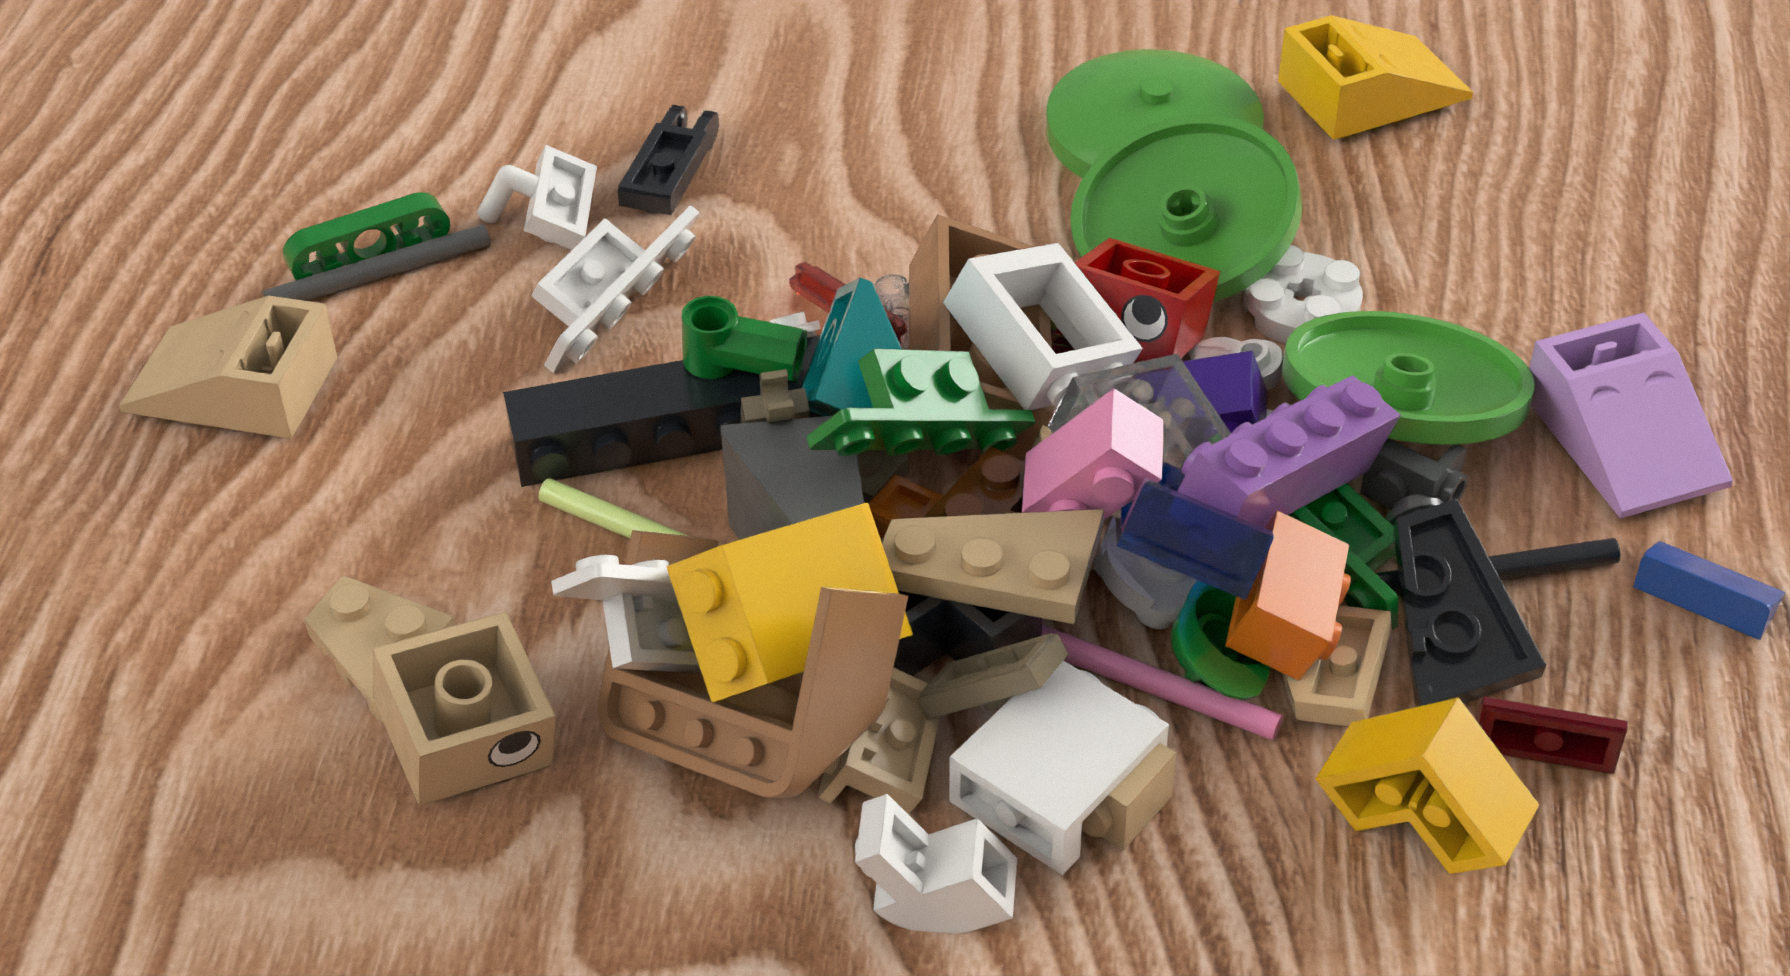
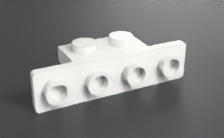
M690 205L646 250L604 218L537 283L531 296L569 326L557 339L544 364L547 369L554 373L568 358L575 364L578 363L596 342L598 336L594 332L602 324L611 329L626 313L632 303L628 297L635 290L642 296L645 295L662 275L664 268L661 264L667 258L676 263L686 253L696 238L690 232V229L700 213L698 210Z
M615 555L591 556L577 561L576 571L551 581L553 596L603 600L613 669L702 673L666 566H669L668 561L649 560L633 565L619 564L618 557Z

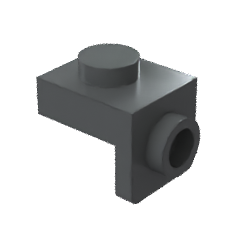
M1387 438L1369 471L1363 474L1360 494L1390 509L1402 498L1417 494L1437 498L1443 502L1454 499L1459 501L1468 482V475L1462 473L1467 449L1458 444L1452 445L1436 462Z

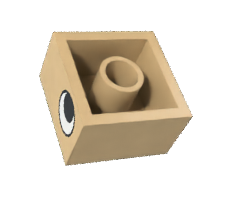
M506 611L372 648L373 700L419 806L552 766L556 715Z

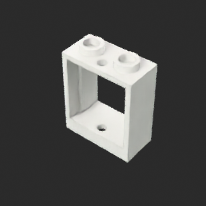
M1059 243L968 259L943 302L1024 410H1035L1052 405L1063 407L1077 399L1094 395L1102 397L1113 388L1118 391L1127 382L1130 376L1128 370L1143 349ZM1039 304L1075 350L1055 354L1020 308Z

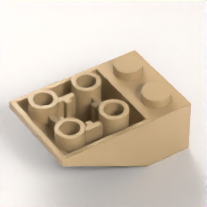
M265 296L170 326L119 405L120 411L129 414L292 439L338 358L326 304Z

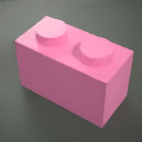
M1113 388L1026 453L1022 513L1104 509L1103 520H1105L1162 480L1163 419Z

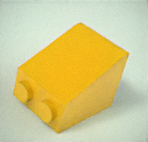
M868 503L730 542L666 566L712 703L804 672L821 587L899 594ZM906 612L899 639L913 635Z

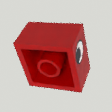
M1110 237L1074 262L1143 348L1133 363L1135 366L1147 367L1178 362L1204 338L1221 271ZM1057 328L1056 333L1063 335L1061 331Z

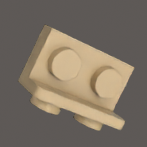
M893 667L887 701L881 716L824 771L818 793L819 799L832 803L845 786L848 785L875 798L888 794L908 813L916 807L923 797L940 716L928 719L918 701L920 693L928 683Z

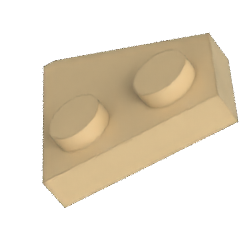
M344 575L341 576L305 618L309 637L324 655L334 659L338 673L350 687L352 685L357 687L368 701L370 712L379 721H382L373 700L372 648L455 626L454 618L451 615Z
M1339 606L1336 622L1342 624V632L1331 656L1326 661L1317 659L1300 680L1280 672L1296 720L1348 727L1351 722L1368 718L1392 631L1390 611Z

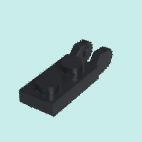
M672 105L661 123L655 124L620 182L617 190L619 206L640 209L650 213L672 215L704 157L713 146L719 131V114L714 111L704 110L694 127L690 129L686 128L688 113L685 106Z

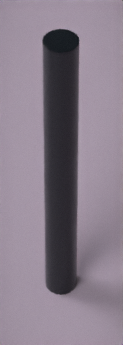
M1615 538L1488 557L1501 581L1616 564L1620 561L1621 552L1618 541ZM1398 570L1376 573L1397 596H1401Z

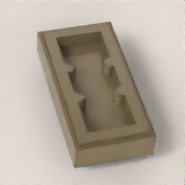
M1050 633L947 663L923 689L918 697V701L928 719L983 704L986 710H995L1001 708L1015 695L1040 689L1069 654L1058 633L1054 635Z

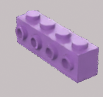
M1353 375L1329 387L1320 385L1305 399L1291 406L1288 403H1283L1267 418L1255 424L1245 422L1238 426L1228 437L1214 444L1207 441L1195 448L1182 466L1181 471L1185 477L1168 511L1217 554L1263 529L1276 511L1288 515L1368 472L1401 415L1382 400L1381 395L1375 388L1359 381Z

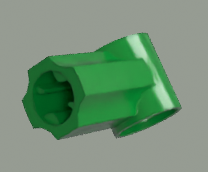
M719 296L697 297L685 305L682 310L683 364L692 375L705 379H716L728 375L734 369L756 374L787 369L788 380L797 382L803 367L807 347V330L738 316L735 305Z

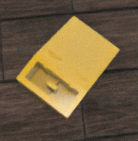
M1332 15L1284 28L1278 82L1333 140L1472 99L1473 91L1414 35Z

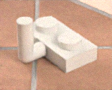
M545 145L537 160L535 175L512 165H505L499 169L477 210V214L487 223H496L513 191L530 197L524 231L536 235L546 242L558 244L572 250L586 235L597 166Z

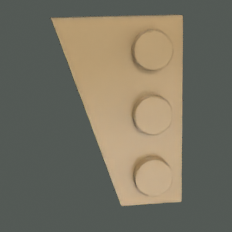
M1104 509L891 519L882 545L898 591L1074 624L1102 533Z

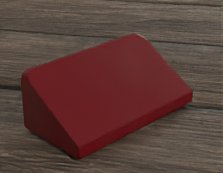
M1483 697L1476 714L1477 723L1502 755L1610 774L1615 772L1628 730V721L1490 697Z

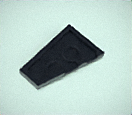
M1458 499L1396 518L1393 536L1415 707L1458 697L1464 704L1541 678L1547 665Z

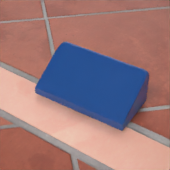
M1658 541L1644 553L1633 588L1758 640H1761L1785 595V592L1661 541Z

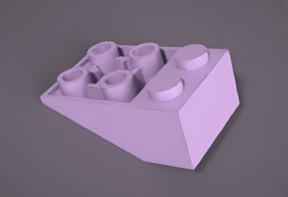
M1644 312L1535 341L1529 367L1535 381L1531 407L1620 519L1731 487L1733 482L1732 476L1680 355Z

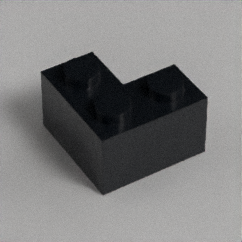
M898 591L899 594L908 596L905 612L913 635L899 639L894 668L914 676L944 654L957 661L1042 636L1043 618Z

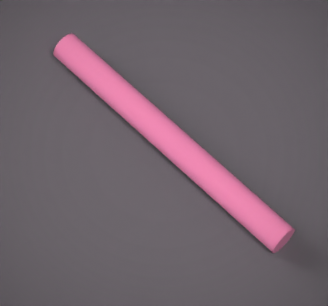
M1042 625V636L1058 633L1069 654L1064 659L1067 663L1273 741L1280 731L1283 722L1282 714L1245 700L1226 697L1213 688L1197 682L1194 683L1189 679Z

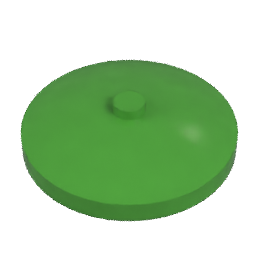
M1127 50L1089 60L1077 66L1060 79L1048 99L1046 135L1056 157L1069 170L1084 178L1095 161L1114 144L1126 136L1154 123L1183 116L1217 115L1239 119L1263 130L1264 114L1261 102L1250 85L1239 75L1216 62L1196 55L1170 50Z
M1217 115L1183 116L1154 123L1126 136L1095 161L1085 174L1075 193L1071 209V231L1080 258L1110 237L1221 271L1213 300L1214 303L1254 284L1280 261L1289 249L1299 228L1302 216V194L1297 172L1290 155L1266 131L1253 124L1231 117Z
M1343 312L1325 315L1305 322L1297 327L1288 337L1282 364L1284 382L1300 401L1305 399L1320 385L1329 387L1352 375L1355 376L1359 381L1375 388L1381 395L1382 400L1401 415L1388 438L1422 444H1470L1507 435L1516 430L1527 419L1535 389L1534 377L1528 366L1515 353L1497 341L1456 324L1397 312Z

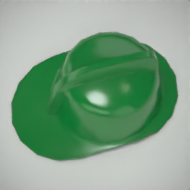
M1221 571L1205 574L1191 587L1182 609L1174 619L1170 636L1173 653L1180 666L1185 670L1186 679L1194 683L1200 681L1203 684H1207L1226 697L1239 700L1257 697L1266 685L1271 667L1225 646L1240 576Z

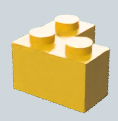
M1459 697L1351 722L1315 778L1355 831L1409 821L1449 874L1506 865L1539 806L1538 802Z

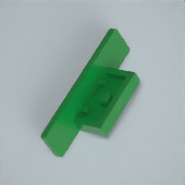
M873 349L858 360L873 408L842 409L808 434L806 439L810 450H836L839 456H852L866 450H886L890 456L904 455L915 450H934L936 455L943 456L959 452L963 449H980L981 454H984L991 446L1002 452L1012 448L1018 442L1016 436L1031 427L1036 421L1032 410L988 408L979 382L978 373L969 352Z
M1223 431L1214 438V443L1228 437L1229 434ZM1347 483L1288 514V516L1349 544L1344 573L1350 575L1351 581L1344 598L1346 605L1349 607L1390 611L1392 630L1398 627V596L1373 572L1396 555L1393 536L1394 526Z

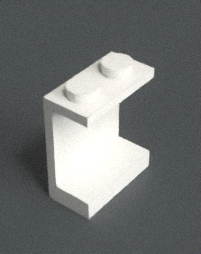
M1063 661L1040 689L1013 696L950 756L949 802L975 819L978 818L984 825L1063 875L1080 858L1082 821L1159 743L1167 746L1169 724L1161 720L1148 707L1135 704L1103 685L1090 672L1078 670Z

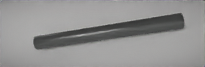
M481 224L263 290V297L276 296L303 301L314 300L490 246L489 234L485 225Z

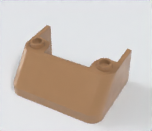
M632 530L625 565H633L649 560H665L671 565L718 547L719 541L704 537ZM821 587L799 694L767 684L712 703L702 673L613 669L609 647L598 699L600 724L604 732L615 741L765 798H791L798 796L881 716L887 701L908 596L889 592Z

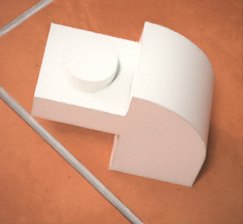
M888 794L863 802L859 835L855 843V863L868 877L876 882L873 911L879 916L909 930L955 934L970 932L1013 918L1017 857L978 818L928 834Z

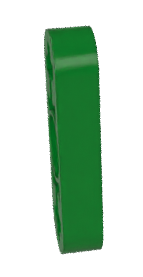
M417 192L301 229L291 235L283 247V258L294 278L299 280L448 235L450 219L436 197L429 193ZM425 216L423 218L424 224L418 227L419 218ZM392 225H394L395 229L397 230V235H395L392 229L390 228ZM373 229L381 231L379 239L370 247H354V242L361 233ZM337 243H340L341 247L344 250L343 253L339 252L338 248L336 247ZM317 251L315 255L316 260L309 262V254Z

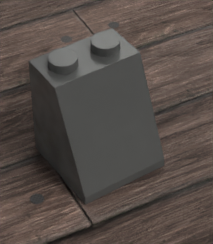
M832 416L788 419L769 423L764 421L721 425L729 526L740 540L864 504L857 454L839 456L836 450H810L806 436Z

